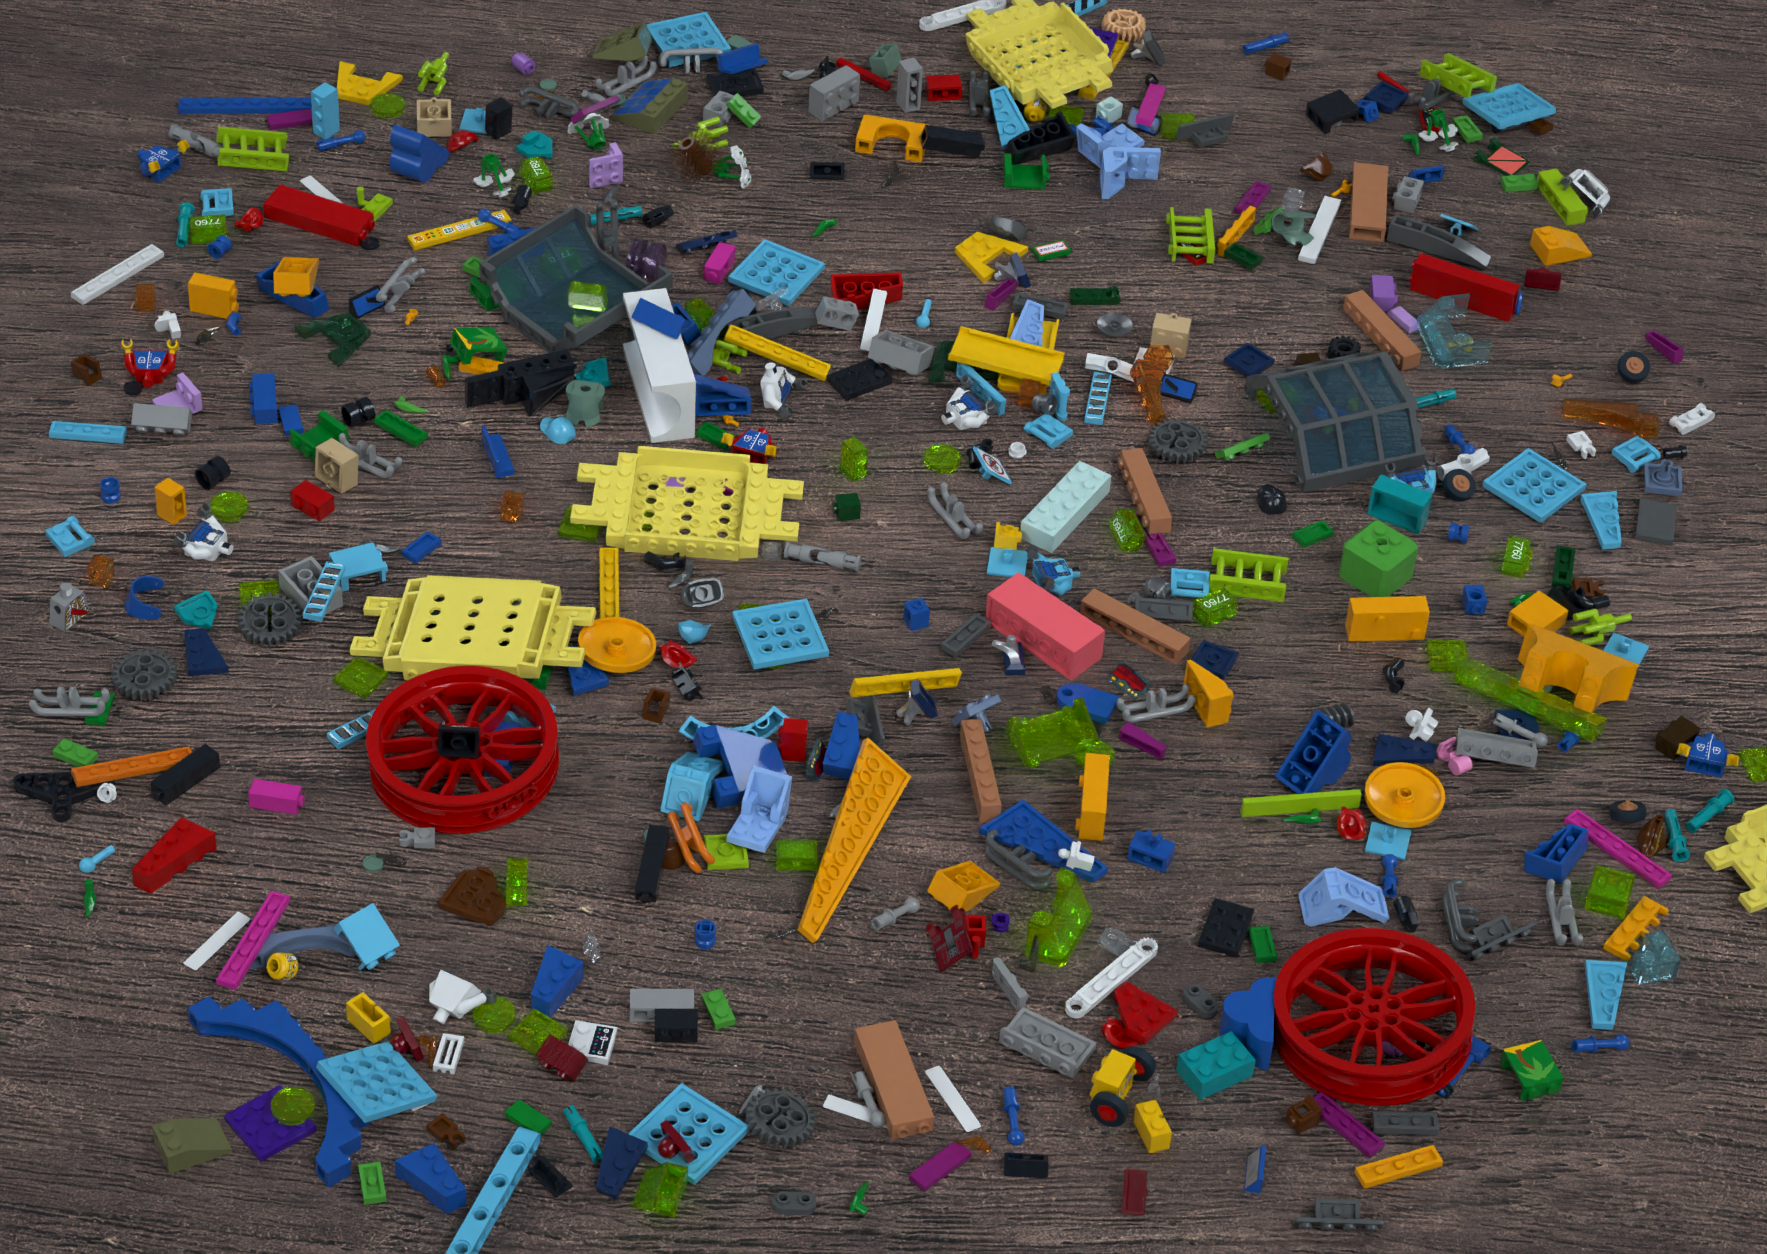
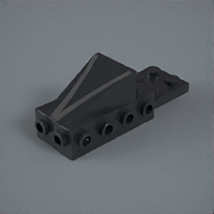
M568 349L498 364L497 371L465 378V405L469 408L500 400L503 401L504 405L522 401L528 416H533L559 394L566 391V387L571 381L576 380V360L571 357Z

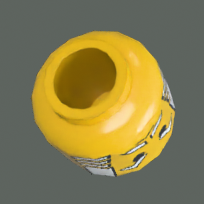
M1035 99L1026 103L1023 112L1024 117L1030 122L1042 121L1047 108L1046 103L1042 99Z
M277 952L269 957L267 972L273 979L290 980L297 974L298 960L293 954Z

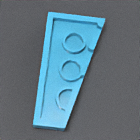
M1006 85L990 90L1002 150L1006 149L1009 140L1030 130Z
M1617 491L1581 494L1580 500L1602 550L1620 548L1622 542Z
M1585 961L1592 1029L1613 1030L1627 962Z

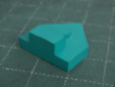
M533 130L522 137V143L516 146V152L528 159H535V157L546 156V159H552V139L541 132Z
M606 357L587 362L584 365V369L580 373H576V380L596 382L604 387L611 386V377Z
M206 590L174 605L173 610L184 624L212 629L218 603Z

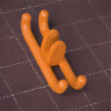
M683 802L681 804V811L687 825L682 829L680 828L678 823L680 816L675 811L668 813V820L687 864L695 873H700L702 868L694 860L689 847L699 852L709 864H713L715 858L706 849L691 814L693 806L688 802Z

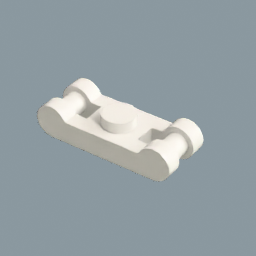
M1699 403L1696 408L1678 417L1673 416L1669 421V425L1673 428L1676 427L1678 432L1684 435L1712 421L1715 413L1712 410H1707L1703 403Z

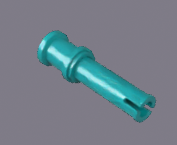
M187 202L180 204V214L177 217L179 227L176 244L179 247H185L188 244L189 227L193 223L192 214L195 212V207Z
M1721 789L1716 797L1709 799L1705 808L1686 822L1687 830L1695 833L1714 815L1721 814L1727 805L1734 803L1733 794L1727 789Z
M1668 809L1663 816L1670 836L1669 847L1673 851L1672 859L1676 862H1684L1690 857V851L1686 848L1687 840L1682 836L1676 811Z

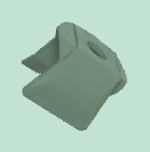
M1277 211L1272 218V228L1290 244L1296 246V242H1300L1305 246L1314 237L1310 233L1303 232L1304 219L1316 218V216L1303 211ZM1286 217L1292 220L1291 224L1287 227L1284 225Z
M571 381L566 387L569 405L565 418L575 426L578 425L580 420L585 421L586 427L599 423V409H604V386L596 382Z

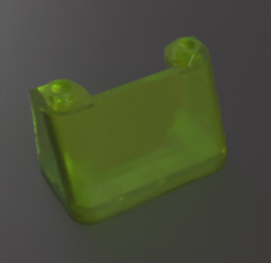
M1083 697L1074 699L1073 706H1063L1061 711L1030 720L1024 717L1020 721L1018 716L1008 719L1005 729L1006 735L1025 767L1035 768L1043 762L1081 751L1089 752L1096 748L1099 736Z
M1060 867L1056 874L1057 892L1056 898L1053 901L1055 909L1052 914L1045 911H1037L1032 915L1028 922L1025 956L1055 967L1066 965L1092 919L1091 907L1076 874L1071 870Z

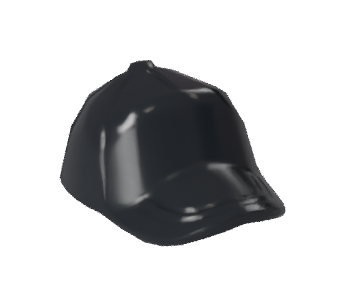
M1266 484L1258 491V506L1266 514H1282L1287 510L1286 497L1280 489Z

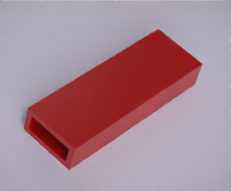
M281 184L263 203L264 218L357 247L375 227L374 213Z
M1422 253L1412 262L1411 269H1413V272L1409 277L1411 291L1507 322L1512 318L1516 308L1519 284Z

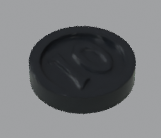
M366 237L364 241H361V246L365 250H375L379 247V240L375 237Z
M128 381L124 384V392L128 395H137L142 392V384L139 381Z

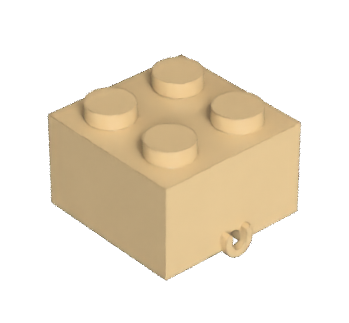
M432 97L428 100H417V132L427 137L451 136V99Z
M1156 313L1150 349L1175 355L1176 358L1185 359L1189 345L1192 319L1178 317L1175 313L1171 315Z
M331 438L316 446L315 477L324 482L326 488H333L342 494L358 485L359 455Z

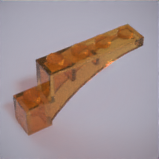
M1150 345L1143 356L1144 360H1136L1130 370V375L1134 380L1136 390L1140 395L1151 426H1157V422L1162 423L1166 417L1161 401V380L1164 370H1168L1174 360L1169 345Z
M1563 399L1562 418L1585 420L1613 426L1639 436V438H1658L1660 421L1657 413L1639 412L1636 403Z

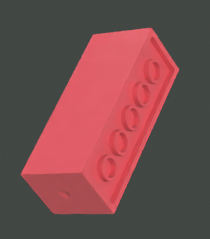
M1019 572L987 594L985 618L991 621V627L1006 637L1014 635L1016 642H1021L1022 648L1072 681L1102 658L1105 630Z

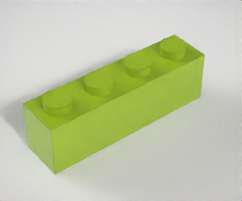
M1556 168L1540 171L1537 178L1538 189L1566 226L1585 222L1588 208L1572 189L1571 185L1565 191L1562 190L1565 187L1564 185L1560 184L1558 186V183L1564 177Z

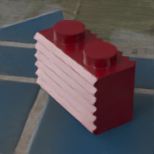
M549 1034L535 1055L540 1060L539 1065L547 1070H550V1068L557 1071L555 1074L563 1080L570 1078L575 1081L588 1062V1058L582 1052Z

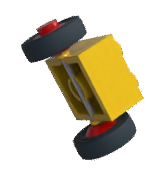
M1136 1046L1126 1047L1121 1052L1112 1049L1108 1057L1104 1056L1102 1059L1100 1070H1096L1093 1074L1091 1082L1094 1085L1090 1091V1096L1092 1097L1090 1111L1102 1124L1110 1127H1119L1126 1121L1129 1115V1108L1124 1099L1132 1087L1133 1080L1147 1081L1152 1077L1156 1069V1062L1147 1051Z

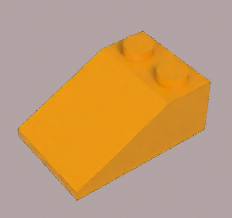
M1552 226L1533 229L1530 246L1545 266L1592 257V253L1577 233Z
M283 257L273 272L274 293H278L281 296L297 294L300 297L310 295L315 284L319 258Z
M1187 660L1184 684L1190 686L1187 696L1194 695L1196 697L1193 706L1205 726L1208 728L1228 723L1229 715L1231 714V702L1234 698L1232 690L1228 688L1223 680L1194 661Z
M970 860L936 871L927 892L933 895L935 900L946 905L949 910L957 904L959 909L964 908L966 912L997 889L1001 883Z

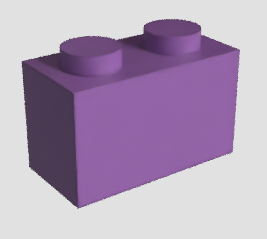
M1372 275L1370 298L1386 312L1392 310L1394 305H1397L1396 283H1393V276Z

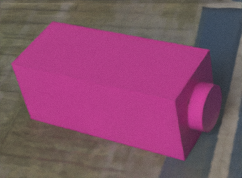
M722 242L718 243L704 265L705 281L721 284L735 261L736 246Z
M254 779L248 793L249 807L297 815L299 808L303 807L305 802V795H302V786Z

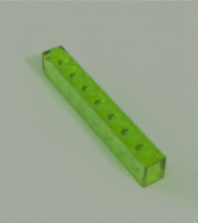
M1467 657L1458 663L1453 681L1564 730L1573 732L1589 741L1594 742L1603 734L1608 718L1594 712L1589 713L1573 706V703L1544 690L1535 692L1519 686V679Z

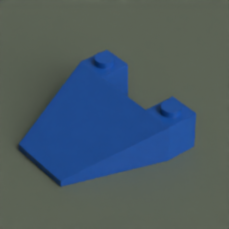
M717 725L696 729L693 742L699 758L721 754L728 777L717 778L713 782L711 794L717 809L737 805L742 802L749 776L754 766L787 775L775 741Z

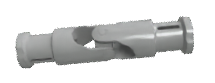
M177 124L172 125L168 133L171 139L179 141L186 139L190 148H194L212 158H218L219 148H223L220 144L188 129H181Z
M789 541L786 542L784 549V558H798L800 561L818 565H825L827 562L834 568L855 569V572H859L862 555H847L846 552L842 551L828 553L826 552L828 550L825 548L805 544L799 546L791 544ZM816 549L820 550L817 555L818 562L811 558L812 551Z

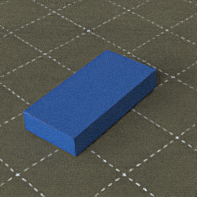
M297 405L278 407L285 436L290 435L289 430L294 429L299 434L304 433Z
M427 531L403 549L402 556L417 564L442 545V539Z

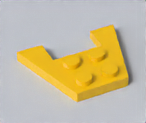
M340 61L337 81L338 99L370 105L403 81V76L386 72L381 81L352 75L356 70L355 64Z
M981 232L974 233L955 247V254L983 284L994 277L995 270L986 264L1003 252L1009 255L1017 252L1019 257H1022L1028 252V246Z

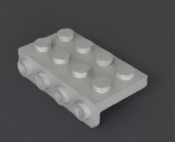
M1458 728L1456 754L1535 768L1538 750L1536 749V743L1533 741Z
M1024 1007L1021 1008L1007 1027H1003L1000 1030L999 1042L1006 1047H1010L1071 1078L1076 1076L1097 1045L1096 1042Z

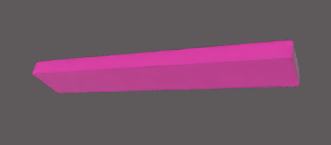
M1150 83L1136 116V123L1149 127L1152 126L1166 87Z
M1579 809L1574 810L1565 817L1564 824L1568 825L1571 823L1588 829V840L1657 889H1660L1671 880V873Z
M270 891L216 979L217 985L237 990L291 901L290 896Z

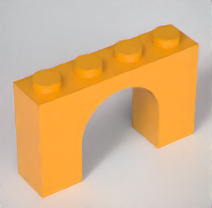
M864 114L856 136L855 152L872 154L875 143L879 139L897 137L907 143L905 160L922 162L926 149H922L920 135L925 125L928 124Z

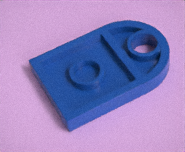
M1069 683L1058 689L1056 702L1060 708L1067 712L1106 724L1117 707L1116 702L1120 696L1083 684Z

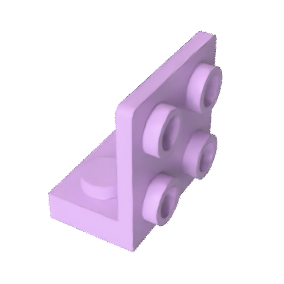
M616 142L609 143V151H607L606 156L589 159L590 188L623 182V154Z
M184 373L177 375V390L152 399L154 405L188 407L191 409L192 414L202 410L201 392Z

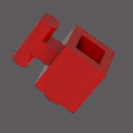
M965 915V922L973 948L970 956L976 959L979 957V948H985L986 915Z

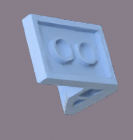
M1082 123L1076 126L1078 151L1100 169L1103 150L1106 148H1140L1144 146V140L1123 123L1103 136L1095 129Z
M1108 147L1103 150L1100 172L1102 199H1109L1123 189L1125 179L1158 180L1161 149Z
M754 766L743 796L741 814L727 834L726 842L765 853L785 821L789 808L792 776Z
M1336 867L1324 869L1298 893L1304 923L1310 927L1341 920L1352 910L1382 923L1390 919L1381 887Z

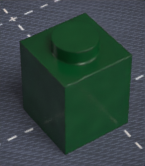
M858 493L835 495V503H832V512L836 514L838 521L860 519L861 504Z

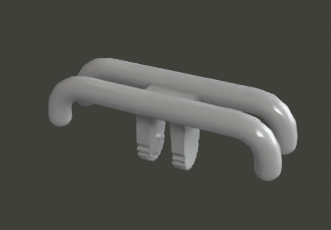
M712 47L669 49L660 54L658 65L665 67L668 57L684 56L685 73H689L690 55H693L695 72L700 73L699 55L714 54L718 62L717 55L722 54L723 51Z
M645 56L636 68L629 61L625 67L623 65L618 67V77L604 84L598 78L596 80V87L599 90H605L606 95L609 97L620 94L651 78L656 71L657 64L654 61L651 62L649 70L635 78V75L645 69L648 57ZM619 83L621 84V86L611 90V87Z
M415 257L404 261L377 293L376 300L379 302L387 299L386 293L389 290L394 294L385 305V312H394L396 309L394 305L405 291L415 282V279L425 274V270L420 268L412 274L401 276L408 267L417 262Z
M344 433L339 434L340 443L359 455L358 468L381 478H390L394 470L402 466L401 457H396L395 463L376 455L375 445L370 444L366 449V442L360 440L357 446H353L347 441ZM374 463H377L381 466L386 467V471L372 465Z
M943 482L940 485L941 495L946 502V510L937 501L935 489L933 487L928 488L930 504L958 537L967 539L970 531L976 535L982 532L983 524L977 523L975 525L964 513V504L960 501L958 502L959 499L956 495H949L947 483ZM962 521L967 527L962 530L956 522Z
M1184 684L1181 691L1177 694L1167 696L1165 689L1160 688L1157 698H1155V694L1151 690L1147 692L1146 701L1125 705L1124 700L1119 698L1116 704L1117 708L1122 711L1123 719L1126 722L1137 723L1188 711L1194 705L1196 697L1189 695L1188 700L1184 704L1165 708L1166 704L1180 701L1188 695L1190 686ZM1141 709L1148 710V712L1130 715V712L1137 711Z
M58 687L57 697H47L37 688L33 691V694L39 702L47 705H60L61 708H42L33 699L29 701V707L33 712L41 716H99L105 711V703L109 701L110 693L108 689H103L101 697H80L76 687H70L68 697L64 687ZM97 705V708H80V706Z
M1549 879L1546 885V898L1555 941L1559 946H1563L1566 943L1567 936L1562 934L1561 925H1568L1572 943L1575 946H1579L1583 942V936L1578 933L1570 895L1571 880L1565 879L1563 881L1562 896L1556 906L1554 896L1555 881Z

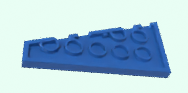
M1024 799L979 828V833L984 836L990 830L995 829L998 834L994 840L1014 849L1023 845L1026 847L1025 854L1032 851L1036 854L1035 858L1094 883L1108 873V867L1096 857H1094V863L1090 871L1076 867L1074 869L1067 867V859L1061 858L1058 852L1060 849L1070 851V846L1074 840ZM1080 845L1079 852L1092 855Z

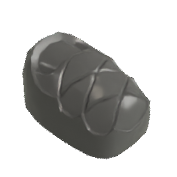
M994 215L991 217L990 227L996 234L1004 238H1017L1019 241L1025 237L1027 230L1024 223Z
M716 578L691 581L680 592L683 604L692 608L715 604L724 597L722 584Z

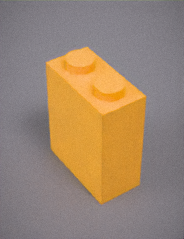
M194 272L188 282L190 311L228 319L229 314L232 312H238V289H236L234 280Z
M1537 591L1509 612L1507 625L1524 637L1530 623L1555 632L1566 624L1568 610L1541 591Z

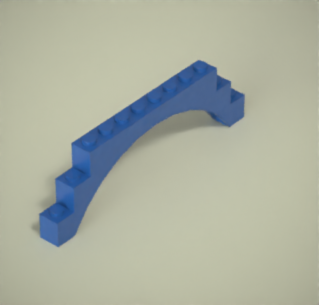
M210 996L188 1007L189 1022L200 1035L231 1036L260 1043L290 1058L311 1077L321 1092L328 1111L325 1138L315 1159L316 1174L328 1188L351 1176L350 1166L352 1163L349 1155L361 1149L362 1135L359 1129L371 1124V1121L364 1123L316 1068L318 1061L327 1059L324 1051L320 1046L317 1047L313 1043L310 1034L302 1030L300 1023L290 1016L288 1009L285 1006L282 1007L276 1000L256 1011L252 1004L249 1005L244 998L222 1009L221 1005L218 1002L215 1003Z

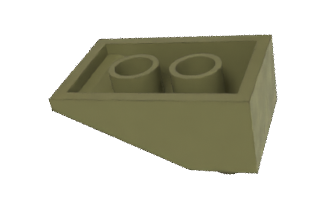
M179 1118L152 1126L154 1144L169 1174L232 1152V1148L217 1118Z

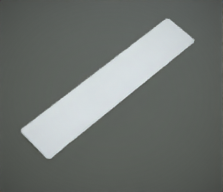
M312 176L300 180L315 195L342 203Z
M873 289L860 346L862 350H870L872 337L879 332L887 291Z
M237 912L183 964L193 970H197L236 934L250 918Z
M936 1066L926 1070L925 1073L965 1131L969 1132L980 1128L981 1124L942 1068Z
M828 1095L823 1104L824 1108L870 1122L871 1113L868 1107L832 1095Z

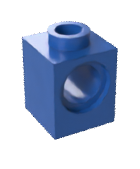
M1464 585L1461 600L1465 614H1485L1487 597L1483 585Z
M923 598L904 602L903 619L910 631L929 627L930 609Z

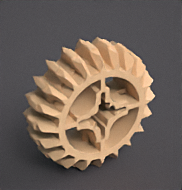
M1112 9V12L1109 11L1104 15L1102 30L1118 33V40L1130 43V41L1135 42L1143 37L1146 30V22L1142 14H1138L1137 11L1133 12L1132 9Z

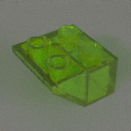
M1595 864L1584 909L1624 920L1636 875Z
M666 1162L646 1170L632 1207L675 1217L688 1185V1167Z

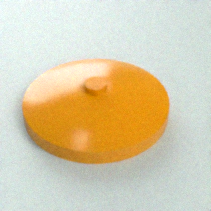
M604 617L594 620L593 626H584L578 636V647L585 648L584 660L590 665L608 672L627 673L640 670L653 660L656 653V639L647 627L637 621L622 617Z
M1405 762L1385 764L1374 770L1368 777L1364 790L1366 804L1376 817L1388 824L1403 828H1416L1430 824L1439 817L1445 803V791L1440 780L1427 769Z

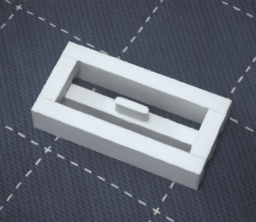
M443 1033L434 1060L433 1071L437 1072L440 1069L442 1073L450 1071V1074H455L464 1045V1036ZM447 1040H451L444 1063L441 1064L440 1062ZM457 1041L458 1044L453 1056V1060L451 1065H449L455 1042Z

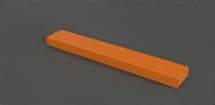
M189 746L71 768V775L76 786L80 787L170 769L190 755L192 751Z

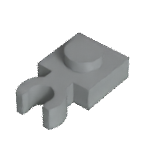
M435 827L414 828V832L401 830L400 846L407 847L410 844H414V848H435Z

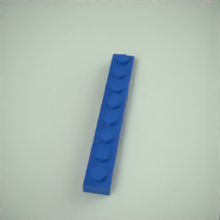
M310 97L179 98L178 106L179 114H278L312 109Z

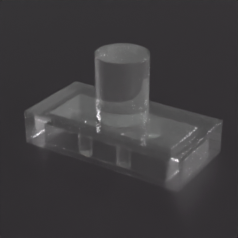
M784 285L756 302V308L759 311L770 305L772 310L784 309L779 298L789 293L788 289Z

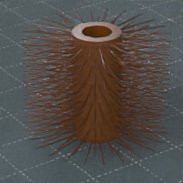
M688 131V136H685L683 140L680 139V143L674 142L679 145L669 146L678 148H673L677 151L674 152V154L676 153V158L670 159V162L674 160L679 162L678 164L674 162L673 166H679L676 171H682L680 172L681 175L683 173L685 176L683 179L688 177L687 174L691 178L697 177V175L701 178V176L707 175L709 172L711 173V170L715 171V169H712V166L717 165L712 163L710 159L713 157L715 158L714 161H716V157L720 159L721 156L718 155V152L720 154V149L716 151L718 149L716 146H713L715 145L714 142L710 145L711 147L704 142L707 134L704 135V139H700V135L697 138V134H695L694 139L693 136H689Z

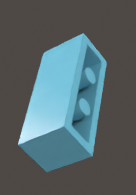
M323 83L311 91L313 133L323 139H328L340 131L338 89Z

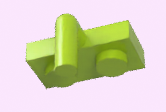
M361 186L357 187L358 205L363 207L362 210L374 213V221L393 204L392 198L379 193L370 201L364 200V188Z

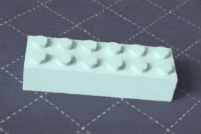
M1079 461L1021 521V539L1052 553L1110 492L1111 475Z

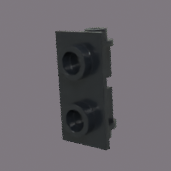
M828 56L819 64V79L836 71L835 63L830 62Z
M679 662L681 668L672 672V679L684 698L692 701L699 694L700 698L703 699L699 692L702 690L696 679L694 681L691 680L694 677L688 667L684 669Z
M537 1155L534 1158L535 1164L528 1171L555 1198L573 1187L567 1178L545 1156Z

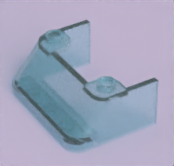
M1469 293L1440 297L1417 318V328L1434 364L1439 368L1482 364L1488 361L1492 341L1474 342L1472 337L1466 333L1456 334L1449 318L1465 316L1470 297Z

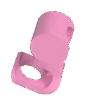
M1456 737L1441 742L1436 754L1439 759L1446 762L1449 761L1448 768L1457 776L1471 770L1472 761L1469 756L1456 754V750L1453 751Z

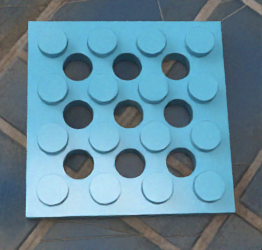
M707 12L646 24L652 36V42L660 54L669 49L711 47L719 48L723 53L731 51V47ZM714 54L699 55L700 60L716 57ZM690 55V63H693L694 56ZM684 56L668 57L666 63L669 67L684 64Z
M1520 83L1495 89L1491 93L1483 92L1472 95L1470 98H1463V105L1498 129H1506L1509 126L1520 125L1523 122L1534 121L1541 117L1545 118L1556 114V107Z
M764 239L728 276V282L790 306L825 269V263Z
M1527 448L1485 479L1482 487L1542 523L1583 492L1587 484Z
M807 598L732 611V618L753 669L829 656V649Z
M389 1041L320 1060L316 1066L318 1071L364 1123L433 1103L437 1098V1094L401 1054L393 1050V1046Z
M681 1083L629 1135L648 1142V1148L645 1151L646 1155L695 1185L749 1132L746 1123ZM689 1108L690 1110L687 1112H682L679 1109ZM703 1118L707 1120V1121L704 1122V1123H700V1122H697V1121H696L697 1119H703ZM663 1121L676 1122L672 1126L691 1147L693 1156L696 1157L694 1161L687 1164L679 1153L671 1159H665L660 1156L658 1144L665 1138L660 1126ZM722 1129L724 1132L718 1134L714 1130ZM692 1132L693 1135L685 1136L682 1133ZM660 1134L662 1137L656 1139L652 1135ZM706 1142L710 1144V1146L708 1147H702L700 1145V1143Z

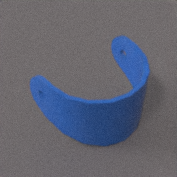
M143 576L134 580L124 604L125 610L131 616L139 619L150 620L159 618L161 616L159 608L142 603L134 594L141 591L161 589L164 585L163 580L153 576Z

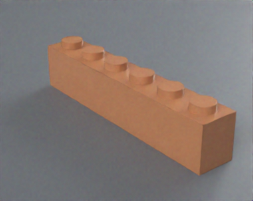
M1364 290L1345 295L1344 311L1382 351H1387L1393 363L1401 371L1419 366L1422 351Z
M1143 448L1121 450V456L1118 458V467L1122 469L1123 479L1127 481L1128 491L1132 493V500L1137 505L1138 515L1142 517L1143 527H1146L1149 535L1151 533L1171 532L1172 516Z
M1095 588L1081 600L1080 614L1176 665L1189 652L1190 637Z
M981 719L961 720L960 740L980 823H987L1001 814V801Z

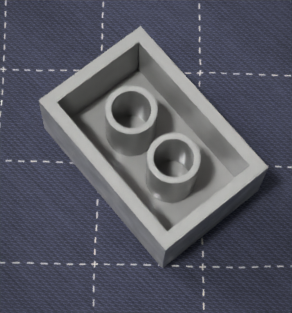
M846 65L810 84L808 112L824 121L859 102L860 74Z
M884 330L872 337L868 358L873 359L874 362L879 364H888L893 369L905 370L907 374L917 375L930 367L935 346Z
M312 556L278 570L279 588L289 599H293L294 604H298V609H301L302 613L323 570L321 565ZM339 585L326 613L343 606L342 589Z

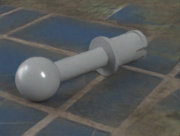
M1497 713L1493 721L1494 725L1505 729L1509 734L1513 731L1536 743L1537 748L1546 746L1548 738L1544 733L1538 732L1535 734L1517 725L1516 719L1513 721Z
M909 897L901 907L893 911L890 909L884 910L883 914L871 920V926L877 931L887 925L895 924L897 917L907 912H917L920 908L919 900L915 897Z
M859 1071L855 1073V1076H852V1080L858 1090L857 1095L859 1098H864L871 1113L869 1118L871 1125L876 1128L883 1127L886 1124L885 1114L878 1110L872 1097L874 1089L869 1085L865 1073Z

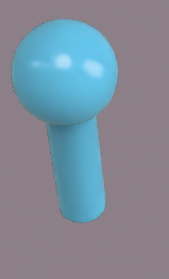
M930 299L925 300L922 314L916 319V325L920 328H926L930 325L928 318L932 304Z
M110 845L92 858L85 857L81 859L79 869L84 873L92 872L96 864L116 852V850Z

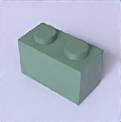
M882 44L869 58L872 73L882 78L890 76L899 65V61H901L898 44Z

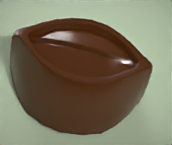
M670 841L664 869L674 870L683 866L686 860L678 842Z

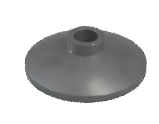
M1119 313L1104 314L1097 321L1099 331L1110 337L1126 336L1132 331L1133 327L1132 321L1127 316Z

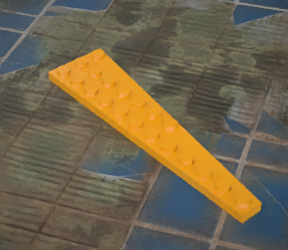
M868 737L862 742L797 929L812 943L818 940L911 778V775Z

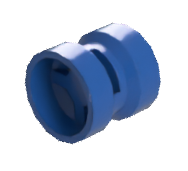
M225 235L218 236L215 241L207 246L209 254L215 259H220L232 249V243Z
M114 477L104 478L100 482L102 500L108 504L118 502L121 498L118 479Z
M1451 522L1447 540H1459L1460 543L1466 544L1469 525L1463 524L1461 526Z
M701 920L696 924L695 944L697 947L709 949L715 945L716 925L714 922Z

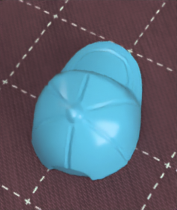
M545 417L540 423L541 431L554 443L566 444L576 437L573 424L565 417L555 419Z
M693 620L678 623V630L680 636L687 643L691 644L702 641L711 624L702 625Z

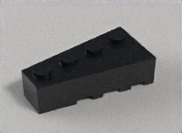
M1059 111L1052 118L1045 119L1043 123L1035 125L1031 130L1025 131L1009 140L1005 153L1011 154L1012 165H1017L1041 158L1042 155L1048 156L1072 148L1076 136L1062 112Z

